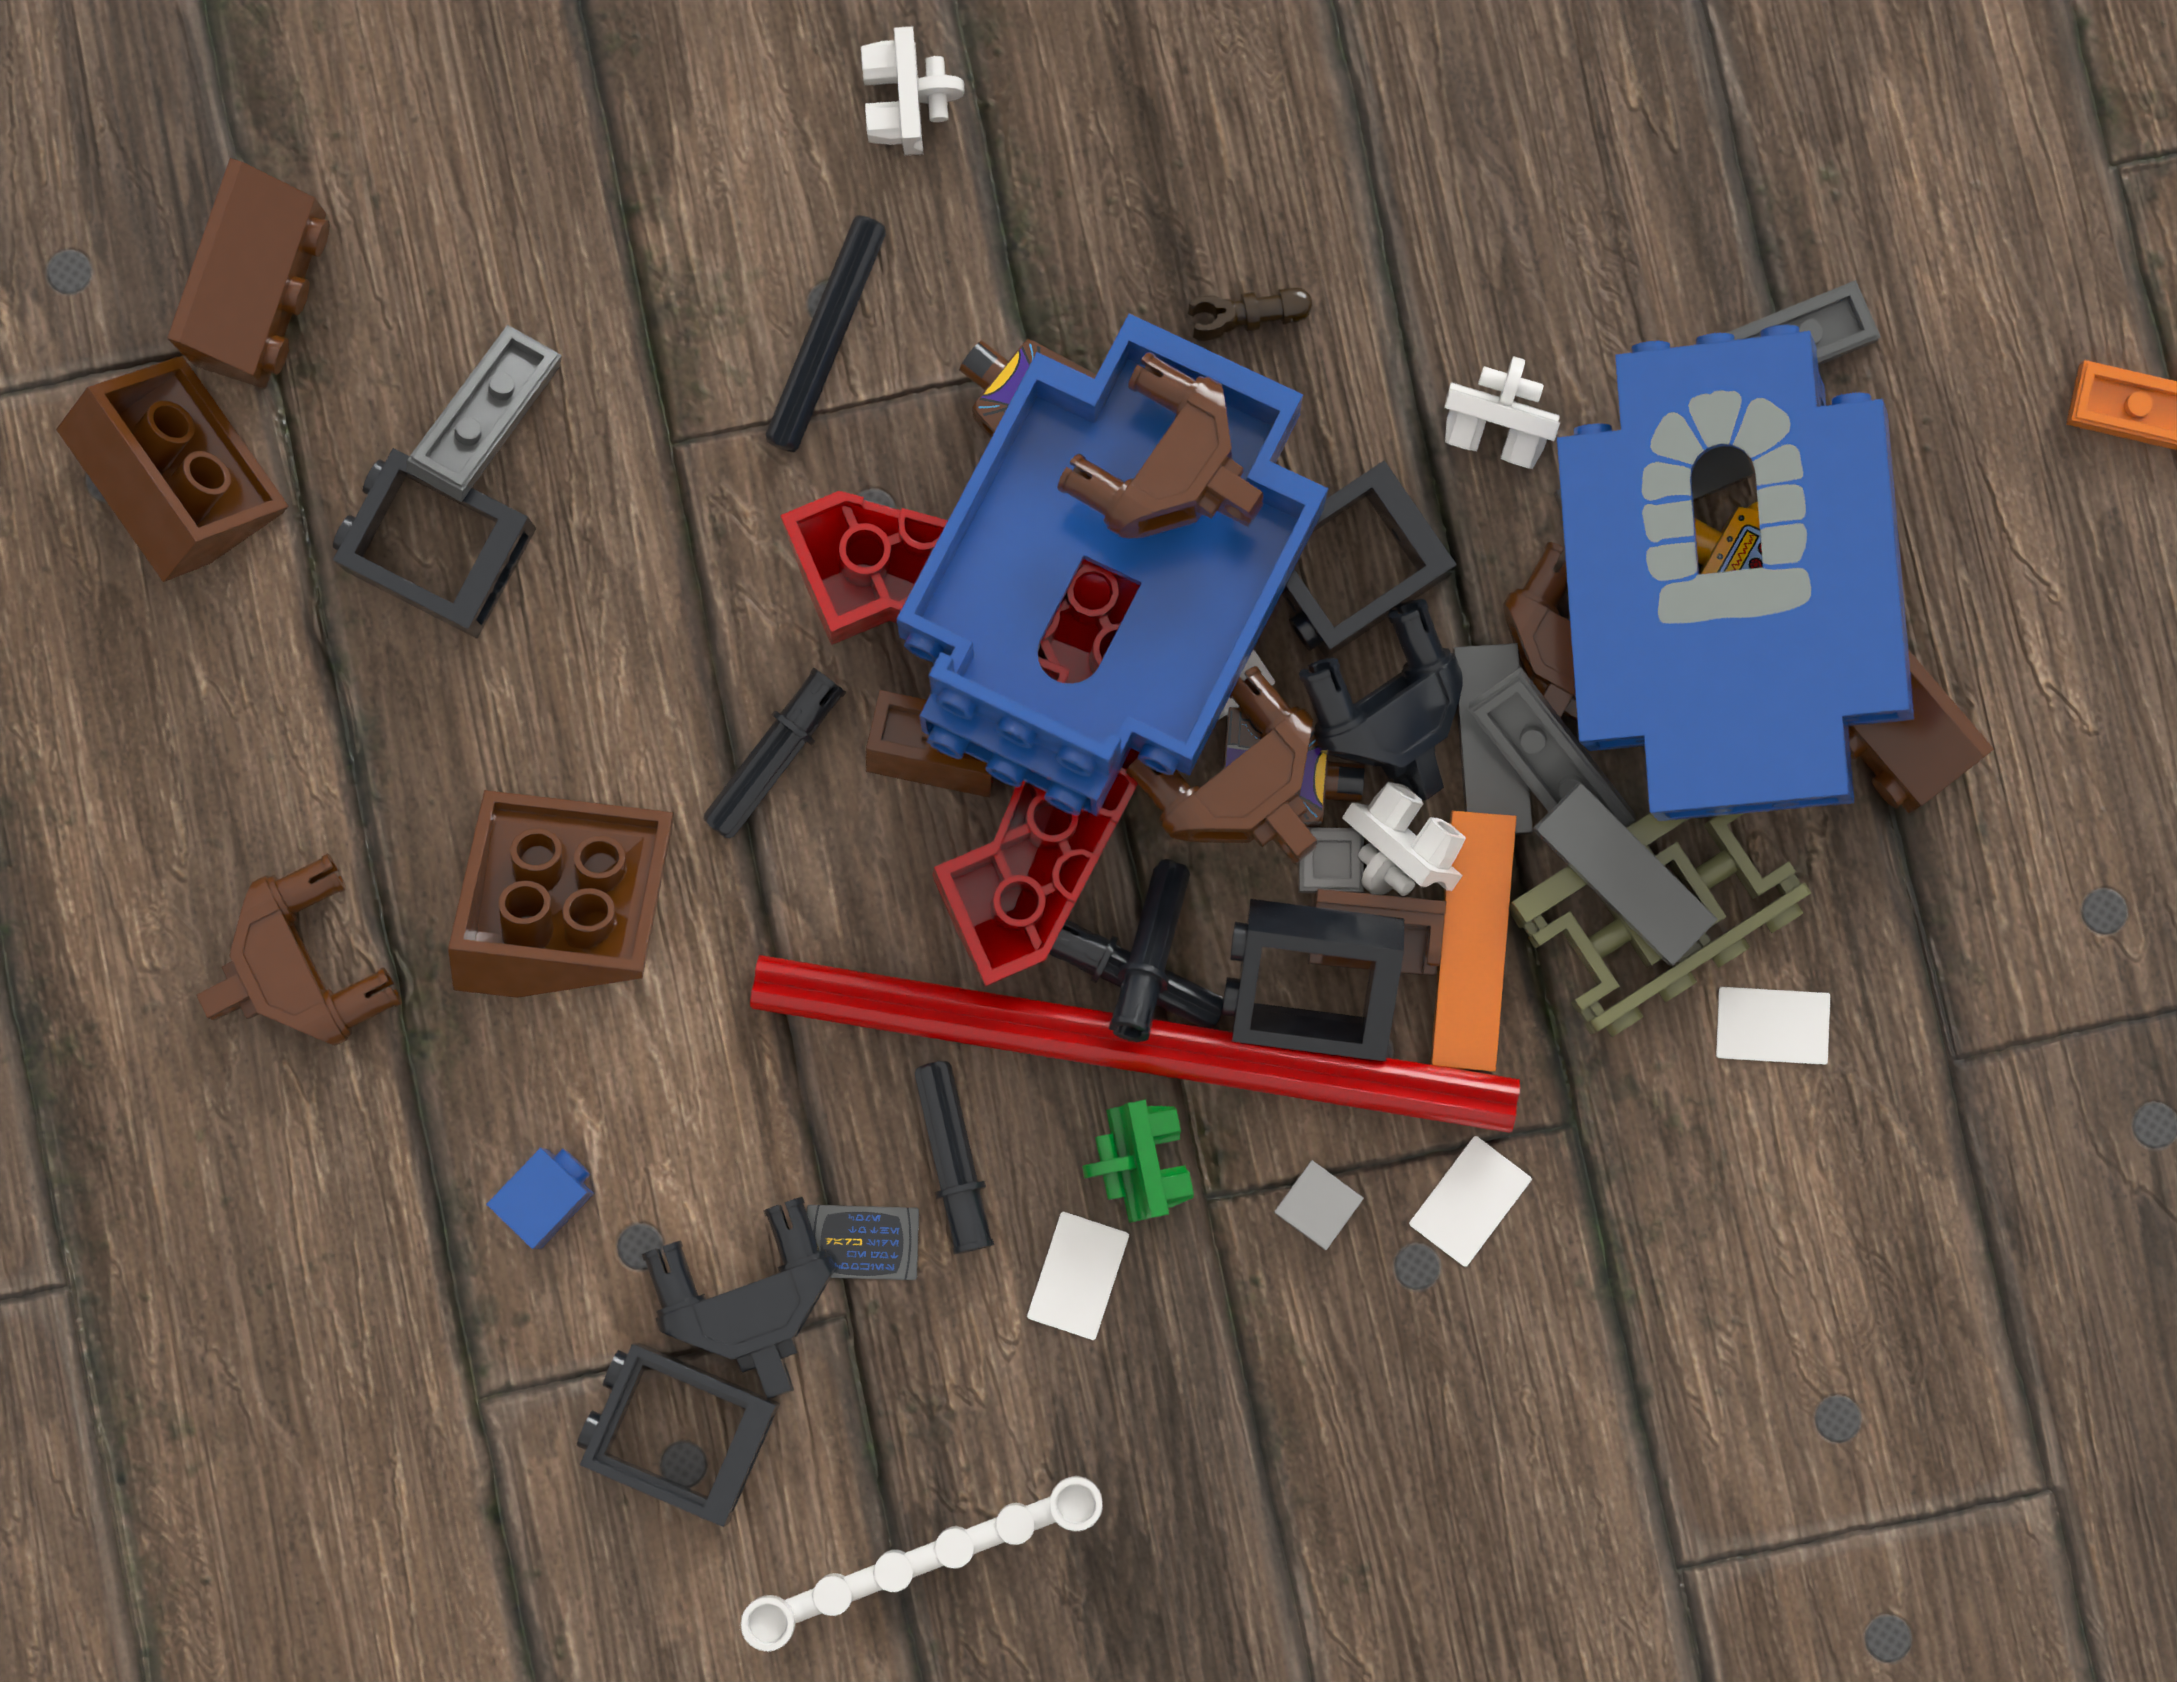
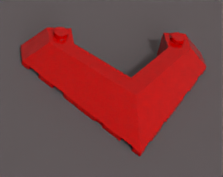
M837 491L780 515L805 586L831 645L888 621L897 624V617L948 520L905 508L899 510L866 501L864 497L843 491ZM1084 559L1041 641L1038 660L1043 671L1052 679L1067 684L1082 682L1092 676L1098 669L1140 585ZM1131 748L1097 816L1083 809L1079 815L1064 812L1045 800L1046 791L1023 781L1021 786L1015 787L993 842L934 867L932 877L956 932L985 987L1046 960L1138 785L1133 777L1131 778L1126 773V770L1138 758L1139 751Z

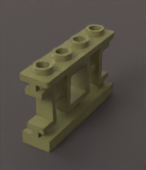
M1649 813L1627 827V829L1653 854L1648 845L1688 819L1658 821ZM1743 814L1716 816L1703 825L1721 852L1694 868L1678 842L1654 856L1663 865L1668 863L1679 881L1718 919L1712 926L1727 916L1709 889L1734 873L1752 900L1774 886L1781 896L1712 941L1705 932L1674 966L1606 1010L1602 1008L1598 1000L1618 988L1619 984L1602 959L1630 942L1646 968L1662 958L1602 898L1601 900L1614 918V921L1590 937L1586 936L1571 911L1548 925L1541 914L1587 885L1569 866L1509 904V913L1519 928L1523 927L1535 949L1562 932L1597 984L1571 1002L1576 1012H1579L1586 1022L1584 1026L1590 1035L1605 1027L1611 1037L1615 1036L1644 1017L1637 1006L1659 993L1664 1002L1669 1001L1697 982L1691 971L1712 958L1719 968L1750 948L1744 937L1758 927L1765 924L1772 934L1804 913L1797 902L1812 892L1805 882L1800 883L1794 874L1796 871L1791 863L1788 861L1762 878L1727 826V824Z

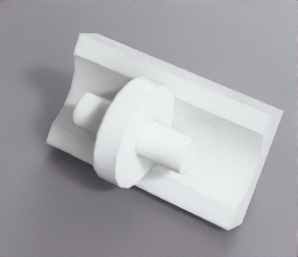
M913 26L894 28L895 40L861 46L864 85L898 83L899 101L865 104L867 136L869 143L903 144L904 155L923 154L920 103L929 104V118L931 122L947 121V102L963 97L965 94L964 81L956 76L945 75L944 58L940 56L926 58V77L918 78Z
M1513 356L1507 373L1485 366L1481 372L1478 384L1501 391L1500 397L1451 382L1445 400V408L1450 409L1447 416L1445 442L1463 449L1477 451L1486 421L1509 427L1501 459L1533 469L1544 450L1547 439L1555 440L1560 425L1558 421L1559 415L1513 401L1515 396L1538 403L1544 384L1521 378L1525 360Z
M1387 782L1369 805L1352 802L1342 817L1370 842L1362 847L1358 854V858L1367 865L1363 872L1362 885L1371 894L1383 895L1394 889L1401 896H1406L1413 890L1415 882L1422 887L1438 882L1446 890L1452 891L1463 875L1451 865L1455 861L1466 837L1451 824L1434 817L1428 819L1416 836L1407 827L1422 807L1423 802L1422 799L1402 784Z

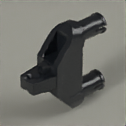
M1416 599L1400 604L1396 607L1397 610H1391L1388 613L1389 621L1393 624L1407 662L1404 664L1401 673L1353 704L1336 658H1326L1308 665L1309 670L1302 669L1299 672V677L1305 685L1319 721L1314 727V737L1320 752L1366 766H1381L1389 779L1392 778L1394 783L1402 784L1408 787L1420 799L1428 800L1444 788L1435 756V745L1448 737L1462 692L1463 676L1455 654L1451 653L1447 648H1442L1430 617L1426 600Z
M803 1197L785 1202L793 1225L792 1229L788 1226L781 1205H776L763 1211L765 1217L768 1218L784 1264L778 1267L780 1273L706 1299L705 1294L698 1296L682 1250L683 1245L681 1241L662 1246L670 1267V1273H668L660 1249H654L642 1254L662 1308L656 1311L658 1317L655 1318L659 1331L723 1357L737 1359L742 1373L756 1368L768 1400L794 1391L784 1358L798 1353L793 1338L798 1336L836 1269L832 1255H828L827 1250L820 1252L804 1207Z

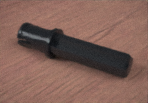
M816 668L811 670L809 677L783 711L779 713L775 710L772 713V716L776 718L775 722L704 813L703 819L707 825L723 837L730 839L736 835L806 742L811 746L814 744L815 740L811 736L839 699L847 693Z
M1171 859L1161 860L1153 869L1129 962L1120 966L1118 978L1122 984L1117 1005L1109 1024V1030H1113L1115 1036L1127 1041L1143 1042L1149 1039L1156 1003L1160 993L1167 990L1169 978L1164 972L1190 878L1188 867Z
M1067 919L1049 955L1072 964L1092 975L1090 981L1097 983L1100 977L1121 987L1122 982L1118 978L1120 966L1129 962L1131 952L1116 945L1118 937L1112 935L1109 940ZM1165 969L1164 973L1168 976L1169 983L1167 990L1160 993L1156 1005L1200 1027L1213 1029L1222 1015L1223 997Z
M948 1061L924 1064L915 1070V1079L941 1188L940 1191L935 1192L936 1199H943L954 1246L952 1248L953 1254H961L994 1246L980 1191L986 1188L985 1181H978L952 1065Z

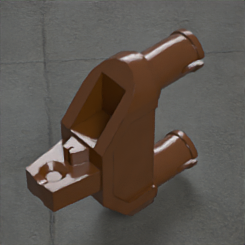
M1151 352L1146 353L1141 359V363L1145 365V368L1143 369V367L1137 364L1131 375L1128 387L1132 391L1141 393L1175 413V420L1134 479L1130 478L1124 482L1086 460L1085 456L1076 454L1070 460V465L1074 466V470L1072 471L1068 467L1064 469L1057 489L1104 515V523L1108 525V529L1122 538H1142L1196 523L1201 515L1212 519L1217 511L1249 527L1263 506L1262 500L1264 496L1262 491L1241 478L1244 468L1232 460V447L1222 384L1210 377L1204 378L1201 376L1194 380L1158 359L1155 354Z
M1547 542L1544 548L1545 551L1524 588H1517L1514 592L1509 593L1503 603V609L1513 643H1518L1519 659L1524 672L1559 717L1564 714L1576 721L1577 706L1571 624L1569 620L1560 616L1559 611L1556 609L1568 587L1566 558L1558 572H1553V568L1565 547L1553 542Z
M1254 666L1244 672V675L1247 677L1244 681L1239 677L1229 698H1232L1262 732L1256 744L1201 788L1198 785L1191 787L1176 769L1173 775L1163 774L1148 767L1138 758L1130 764L1126 773L1131 778L1133 777L1162 811L1159 818L1162 821L1161 826L1171 838L1205 843H1250L1255 839L1262 847L1273 840L1296 865L1315 850L1317 839L1299 818L1308 809L1300 799V792L1313 718L1304 708L1300 709L1298 706L1291 708L1261 674V670Z
M328 853L323 855L321 859L281 879H277L275 875L270 877L265 875L252 882L243 902L229 954L232 961L221 967L227 979L196 995L208 1019L217 1020L241 1008L246 1019L261 1014L307 1035L337 1046L348 1040V1036L352 1034L351 1027L393 1006L397 1007L402 1004L398 990H393L390 987L394 985V982L384 967L336 993H333L330 989L326 990L293 921L297 920V912L338 892L341 893L347 890L342 876H337L336 872L339 870ZM387 987H390V988H388V989H386V990H384V991H382V992H380V993H378V994L372 996L373 994H375V993H377V992H379V991H381V990H383V989H385V988H387Z

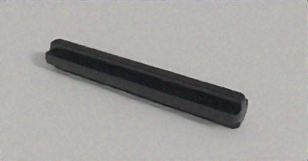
M857 215L852 221L767 429V442L776 448L795 452L800 446L886 235L885 226L875 219Z

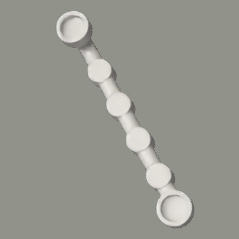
M1068 1477L1055 1486L1051 1496L1027 1506L1021 1503L1008 1504L1000 1510L996 1518L968 1529L959 1526L949 1527L940 1533L936 1541L906 1553L901 1550L887 1551L881 1555L875 1565L847 1576L838 1573L828 1574L821 1578L815 1588L784 1600L772 1595L759 1597L745 1609L742 1615V1634L752 1647L762 1651H773L787 1643L794 1632L796 1623L822 1613L829 1616L839 1615L846 1611L852 1601L883 1589L889 1592L901 1591L909 1585L912 1578L942 1566L960 1568L970 1561L973 1554L1001 1543L1022 1544L1037 1529L1056 1522L1061 1527L1071 1531L1087 1529L1098 1520L1101 1514L1102 1497L1100 1491L1092 1481L1084 1477Z

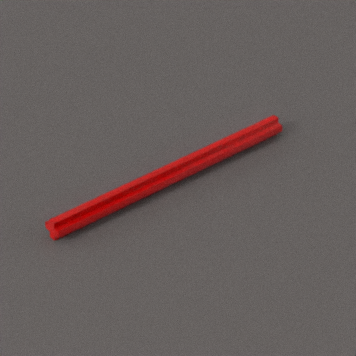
M763 955L758 956L751 991L750 1007L756 1010L1508 1133L1512 1132L1514 1128L1516 1107L1520 1094V1079L1387 1057L1386 1061L1232 1042L1233 1032L1155 1019L1152 1021L1149 1039L1143 1042H1132L1115 1036L1113 1030H1109V1024L1113 1017L1112 1012Z

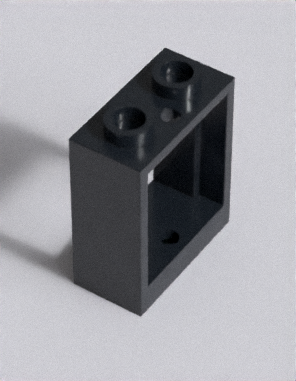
M393 448L386 462L381 459L377 460L369 471L363 485V493L367 497L356 517L348 515L340 525L332 545L333 549L337 550L333 561L345 572L478 639L530 542L536 527L528 516L471 488L462 502L456 500L408 473L406 467L407 459L410 456ZM406 477L496 522L454 603L363 558Z
M1385 460L1328 497L1325 508L1313 532L1367 497L1418 572L1334 627L1299 575L1293 570L1282 592L1283 597L1296 614L1289 619V622L1303 645L1309 651L1318 646L1325 658L1330 657L1388 618V613L1391 610H1397L1396 607L1400 604L1415 600L1449 577L1457 565Z
M1250 899L1247 923L1235 922L1232 936L1230 960L1241 961L1239 978H1226L1222 1015L1234 1017L1232 1042L1386 1061L1404 956V918ZM1262 947L1371 961L1362 1017L1254 1003Z
M633 1343L628 1354L618 1350L603 1381V1386L612 1390L602 1414L593 1410L590 1412L576 1446L586 1450L580 1466L725 1527L731 1520L780 1403L772 1399L768 1400L765 1396L642 1343ZM646 1366L746 1409L709 1496L609 1454Z

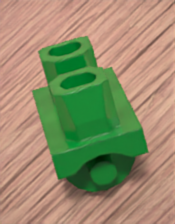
M1146 1100L1130 1102L1122 1106L1106 1109L1111 1134L1095 1137L1100 1162L1082 1166L1084 1179L1103 1176L1107 1200L1124 1197L1129 1223L1168 1215V1208L1192 1199L1194 1191L1190 1172L1186 1166L1160 1170L1155 1145L1180 1140L1181 1128L1177 1109L1174 1106L1147 1107Z

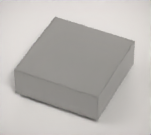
M1307 827L1317 839L1316 849L1299 862V893H1316L1318 889L1363 893L1364 887L1361 880L1364 872V862L1358 858V854L1362 847H1364V837L1354 828Z
M1311 1160L1273 1213L1322 1249L1327 1250L1364 1198Z

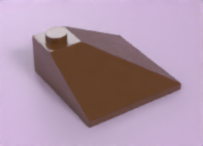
M484 790L448 947L453 990L519 998L642 979L674 821L673 812Z

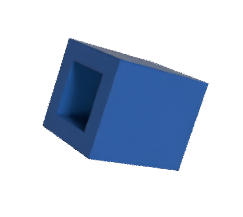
M540 1148L486 1205L532 1249H542L595 1193L583 1183L591 1174L567 1150L562 1148L555 1156L549 1149Z

